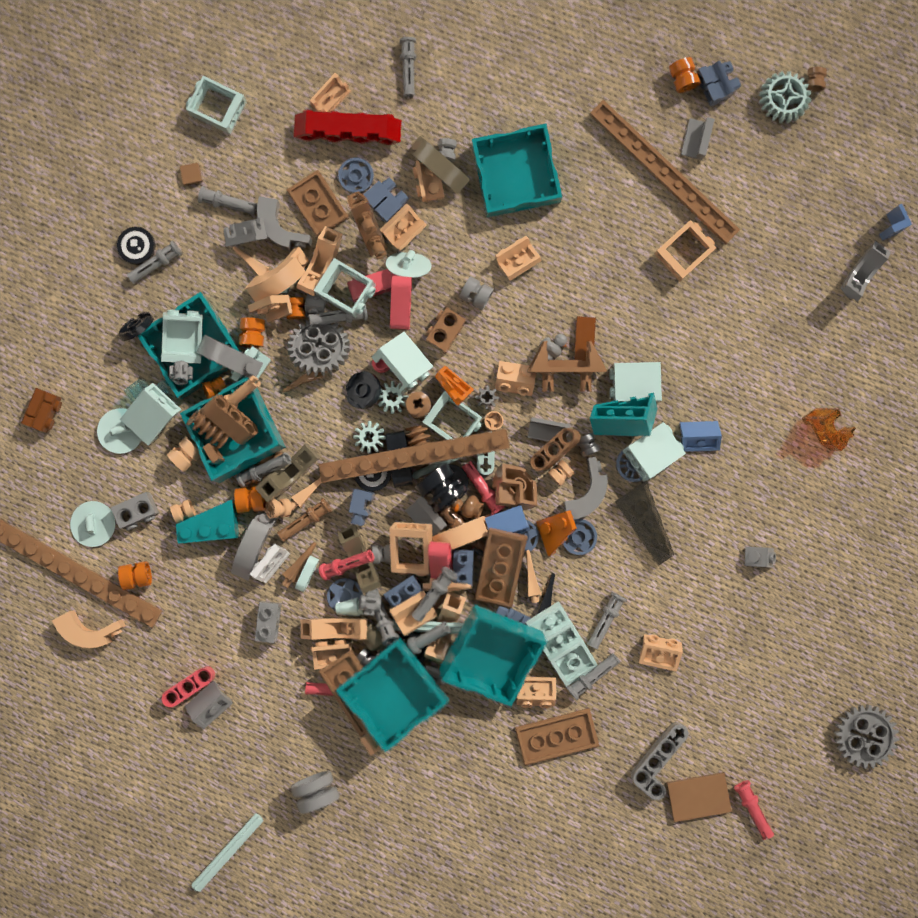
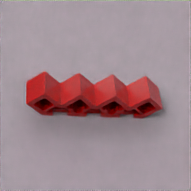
M303 110L302 113L295 115L294 137L304 141L324 139L337 143L349 140L359 144L375 141L384 145H393L401 142L402 120L394 118L392 114L376 115L361 112L355 114L337 111L315 112Z

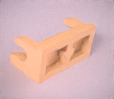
M334 73L310 99L311 106L317 112L334 111L351 90H349L348 84L346 82L343 83L339 75Z

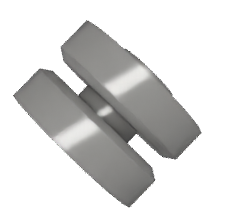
M330 770L311 775L290 786L293 797H302L296 803L300 814L315 811L340 798L337 787L329 786L334 781Z

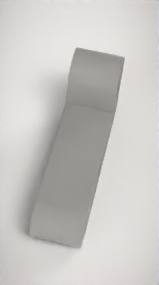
M673 722L669 725L631 772L633 782L654 800L662 799L666 793L665 787L655 776L688 737V729L680 722ZM675 729L680 730L682 734H676ZM671 736L676 742L673 743V741L668 737ZM665 742H669V750L662 751V744ZM656 757L658 759L657 764L650 766L648 764L649 760ZM644 772L645 778L642 781H637V774ZM655 785H659V792L655 794L651 793V788Z

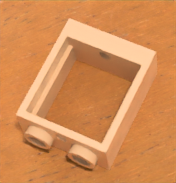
M691 220L654 254L679 282L716 249L714 246L715 242L709 236L706 237L701 232L702 228ZM689 230L707 251L685 270L666 249Z
M394 522L389 529L391 572L398 573L399 575H407L408 573L416 574L417 576L429 575L428 549L430 541H433L432 524ZM398 537L423 538L424 564L399 563Z

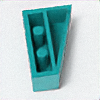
M229 500L176 524L177 544L239 538L235 500Z

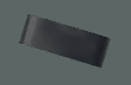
M405 430L386 433L388 451L407 448ZM411 467L391 470L394 488L413 485Z

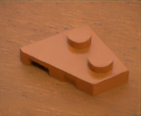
M447 366L442 367L435 375V378L457 406L474 391L470 385Z
M571 510L536 521L548 556L555 554L558 547L577 529Z

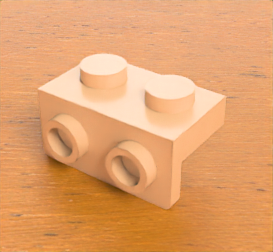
M406 203L380 231L392 246L401 251L408 246L409 242L416 235L422 232L427 224Z
M527 236L518 239L514 244L506 249H502L495 255L498 266L509 281L542 261L540 255L530 244Z
M499 361L495 389L501 392L532 396L536 373H527L528 365Z
M346 639L335 640V644H327V641L315 642L316 645L311 647L314 670L324 668L352 650L351 642H346Z

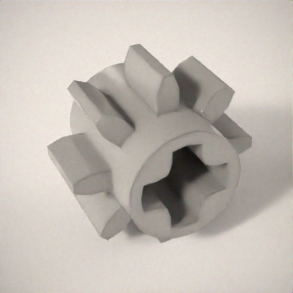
M176 361L174 366H169V379H173L175 384L184 385L188 383V379L192 380L193 367H189L187 362Z
M487 385L484 391L479 388L481 394L475 396L476 399H480L478 406L483 404L486 410L488 405L495 407L496 405L493 401L499 400L498 396H494L496 389L493 391L489 390V385ZM486 393L493 397L489 402H485V399L482 398Z
M367 592L366 595L360 596L359 610H364V615L374 616V612H379L381 598L376 597L377 593Z

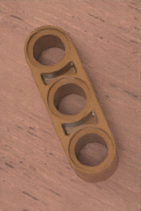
M216 395L203 406L204 414L240 445H244L258 433L257 426L222 395Z
M562 429L532 456L530 460L531 467L537 471L549 470L579 443L580 433L576 429ZM569 432L573 435L571 442H568L566 439ZM554 445H557L559 449L556 455L552 452ZM541 457L544 459L543 467H540L538 464Z

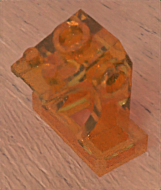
M815 408L802 418L805 425H811L820 444L830 451H842L847 446L850 437L854 436L853 432L856 429L855 427L845 426L838 431L835 429L834 420L842 415L838 408Z

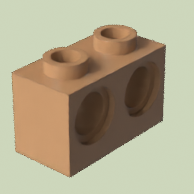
M447 307L445 311L441 310L435 319L438 322L434 327L431 326L425 335L427 343L445 354L466 323L465 318ZM453 318L455 324L447 326L444 323L445 319ZM443 334L445 336L444 341L436 342L434 340L435 335Z

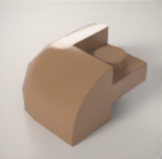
M501 464L497 468L492 484V489L496 490V505L506 506L509 509L521 505L523 510L532 509L537 506L536 481L532 480L531 476L525 471V468L508 464Z

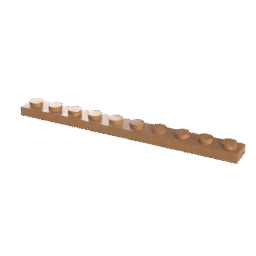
M602 100L590 112L589 115L725 245L740 231L725 214L607 102Z
M507 429L321 463L319 464L321 482L326 483L510 449Z
M0 519L1 543L152 628L155 626L163 612L162 609L128 590H123L121 586Z

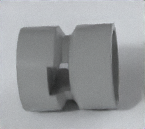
M470 276L459 298L467 303L473 302L474 307L483 311L494 289L486 284L480 285L479 280Z

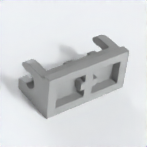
M263 218L229 225L231 235L229 228L224 227L226 247L267 239Z

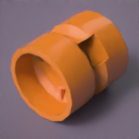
M692 57L680 59L669 66L672 78L676 79L674 84L678 93L690 91L701 84L698 73H694L695 65Z
M250 317L240 318V330H242V333L239 334L238 345L242 347L253 346L255 348H263L264 336L261 333L265 331V320Z
M257 486L251 487L250 490L247 488L235 489L234 498L237 513H247L250 509L254 512L265 511L266 500L255 489Z
M144 561L135 563V566H132V564L119 566L118 578L121 588L128 590L135 588L136 585L139 587L150 586L152 584V574L149 563Z

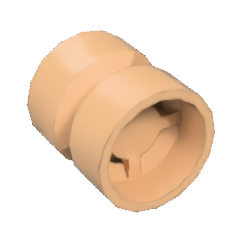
M186 436L179 442V447H174L167 456L181 471L185 472L192 466V460L197 461L200 458V453L196 443Z

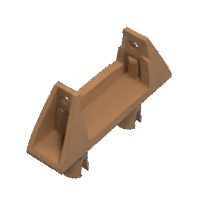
M355 192L348 196L350 211L370 257L375 255L376 259H383L387 255L385 251L388 248L369 201L360 192Z
M543 341L527 373L542 374V392H547V387H549V392H554V374L578 373L580 374V392L585 391V386L587 392H592L591 374L607 372V369L592 341L586 342V361H548L547 341Z

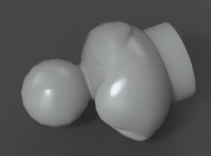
M558 334L554 338V343L550 341L549 337H546L539 344L540 347L543 341H547L549 361L561 355L560 347H567V338L564 334Z

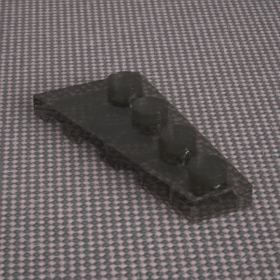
M647 481L615 501V504L658 566L675 555Z

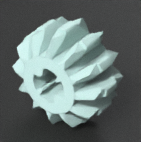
M391 381V387L384 383L386 390L384 391L381 388L380 393L383 395H380L378 400L383 401L378 403L379 407L385 405L384 412H387L389 407H391V414L395 413L396 407L399 412H402L400 404L406 407V402L402 400H407L408 398L407 395H403L407 392V389L401 392L399 389L402 387V384L399 383L395 388L394 381ZM390 393H393V395H398V397H396L395 402H393L392 400L388 401V398H390Z
M368 421L367 428L364 423H361L363 430L355 429L360 435L353 436L354 439H360V441L355 443V446L363 444L360 451L363 452L367 447L368 454H371L372 447L375 452H378L379 450L376 445L384 446L379 440H386V436H379L384 432V429L376 431L379 428V424L376 423L372 428L371 421ZM367 433H370L371 435L372 433L374 434V437H372V442H369L368 440L367 442L365 441V439L367 438Z

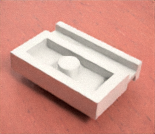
M274 544L267 549L262 560L254 565L250 575L261 582L267 583L290 553L286 549Z

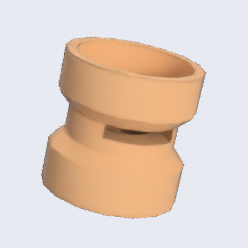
M497 411L489 412L484 419L485 427L490 431L499 430L503 425V416Z
M563 460L557 464L555 469H551L548 472L550 477L559 486L565 483L567 477L575 474Z
M287 498L279 499L278 501L273 499L265 504V512L270 519L277 518L278 516L281 518L289 517L292 511L291 502Z
M190 499L184 500L180 505L174 504L170 506L172 516L177 524L186 518L196 516Z

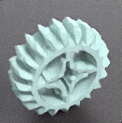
M782 71L779 75L775 73L771 78H767L766 84H763L761 87L763 91L759 93V96L762 97L759 100V104H765L761 108L762 111L768 110L766 117L772 114V121L779 118V123H782L784 119L787 123H790L792 119L796 121L799 116L802 117L805 114L804 111H807L809 108L808 104L811 102V98L808 97L811 91L806 90L809 84H803L804 78L797 79L798 73L791 76V71H788L786 76ZM784 84L782 90L772 91L773 87ZM784 93H785V95L788 97V99H787L786 102H785L786 99H784V96L782 97V95H783ZM798 103V107L786 110L789 104Z

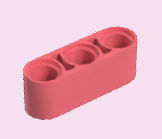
M385 269L367 275L366 277L373 280L376 285V291L372 297L391 291L392 276L395 274ZM354 279L348 282L347 285L353 302H357L366 285Z
M392 276L390 329H410L412 277Z
M430 541L428 549L430 577L437 579L442 573L443 567L453 571L451 544Z
M209 666L198 669L165 691L162 695L163 704L167 707L178 705L211 683L215 678L214 670ZM202 671H206L209 674L208 681L201 678ZM186 682H190L192 684V691H187L185 689ZM169 693L176 695V702L169 700Z

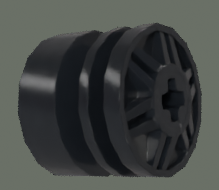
M447 463L415 486L422 497L429 494L433 496L427 503L429 506L436 501L438 502V505L432 509L434 513L447 509L467 489L464 485L458 490L455 488L461 482L460 479L450 482L449 479L453 476L454 471Z

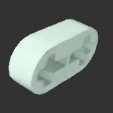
M495 451L488 452V456H484V453L477 454V470L480 474L489 475L493 472ZM484 458H488V465H491V469H488L487 472L480 468V465L484 464Z
M311 555L309 556L295 589L303 593L305 592L319 559Z

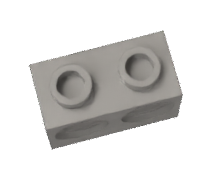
M144 492L111 507L119 529L126 528L127 531L138 527L137 523L141 521L147 523L154 520V515L159 514L150 492ZM144 503L149 507L148 512L145 514L141 511V506ZM126 511H129L131 514L129 521H125L123 518Z
M259 602L255 641L277 642L282 603Z

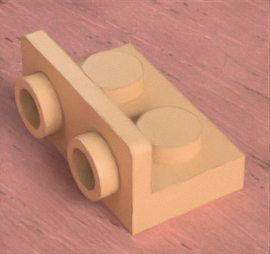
M419 160L415 161L416 167H413L414 179L418 178L419 185H416L417 196L422 197V202L445 198L442 180L423 163H420Z
M289 295L268 296L248 305L249 313L265 314L267 322H273L292 314Z
M644 634L639 663L677 672L683 653L682 643L675 639H665L653 634Z
M526 677L524 685L517 696L516 705H521L523 708H531L532 706L551 708L555 706L556 678Z

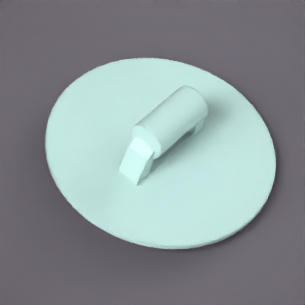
M409 250L408 253L399 252L389 256L386 260V268L397 276L416 278L429 273L431 262L425 256L415 254L413 250Z
M113 409L107 412L98 423V439L102 446L110 452L117 454L128 453L134 450L141 442L140 438L120 420L127 409Z
M89 501L81 504L71 517L70 528L72 535L84 546L97 547L105 544L112 537L115 530V517L111 509L98 501Z

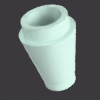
M357 597L336 603V614L360 617L364 611L359 610L360 599Z

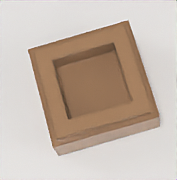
M198 162L180 166L184 186L203 182Z
M208 443L203 447L212 463L220 465L225 462L215 445Z

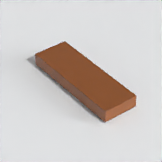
M576 317L574 360L586 361V342L592 341L593 345L595 344L596 317Z

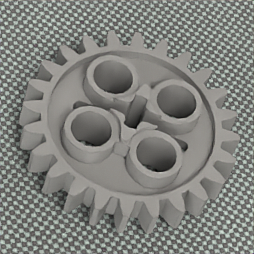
M306 320V326L299 324L300 330L293 329L294 335L289 336L288 354L290 355V361H294V367L299 366L300 372L306 369L307 375L313 371L315 377L318 375V372L325 376V371L332 374L333 368L339 370L338 364L345 365L344 359H348V353L350 352V340L348 339V334L344 333L343 327L338 328L337 322L333 325L330 323L310 327L309 321Z
M859 704L858 710L855 707H851L852 713L844 711L846 718L839 717L842 724H836L840 730L834 732V734L839 736L834 742L841 744L837 747V750L843 751L841 756L844 758L848 757L847 761L849 763L854 761V765L857 767L861 764L865 769H867L868 763L870 767L875 768V762L882 766V759L888 762L887 755L894 756L891 749H898L894 745V741H899V738L894 737V734L899 733V731L893 729L897 724L893 721L889 722L892 716H885V710L879 711V707L874 706L872 708L869 704H866L865 708ZM860 719H863L864 725L861 728H858V721ZM882 726V732L876 735V728ZM851 729L857 730L864 734H869L875 738L881 739L883 742L878 743L871 739L864 738L858 734L851 733ZM857 737V744L851 746V740ZM875 744L876 750L870 753V746Z

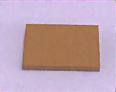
M316 170L286 190L317 238L325 226L333 229L349 218L319 170Z
M724 772L666 782L674 822L732 812Z

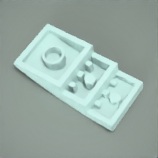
M559 601L526 621L528 626L543 631L547 640L543 651L566 687L577 681L580 675L585 676L598 665Z

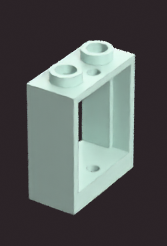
M202 76L201 80H198L195 85L193 96L186 103V110L189 115L231 134L247 101L243 94ZM208 88L233 100L222 122L197 111Z
M334 258L315 287L314 292L317 296L356 318L358 314L360 315L364 311L367 299L372 298L376 285L373 280ZM341 271L366 285L353 308L327 294Z
M446 391L443 392L423 420L424 425L444 439H453L432 424L449 401L475 419L463 437L470 436L473 431L477 433L483 424L480 422L482 420L480 415L463 403L457 406Z

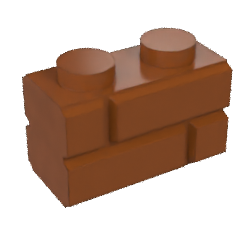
M35 388L21 424L47 433L54 426L55 420L53 417L55 413L61 409V397Z

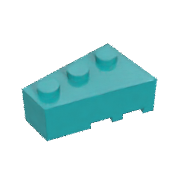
M649 393V397L636 399V396L630 397V401L620 403L616 400L594 405L590 416L593 434L650 436L658 410L655 394Z

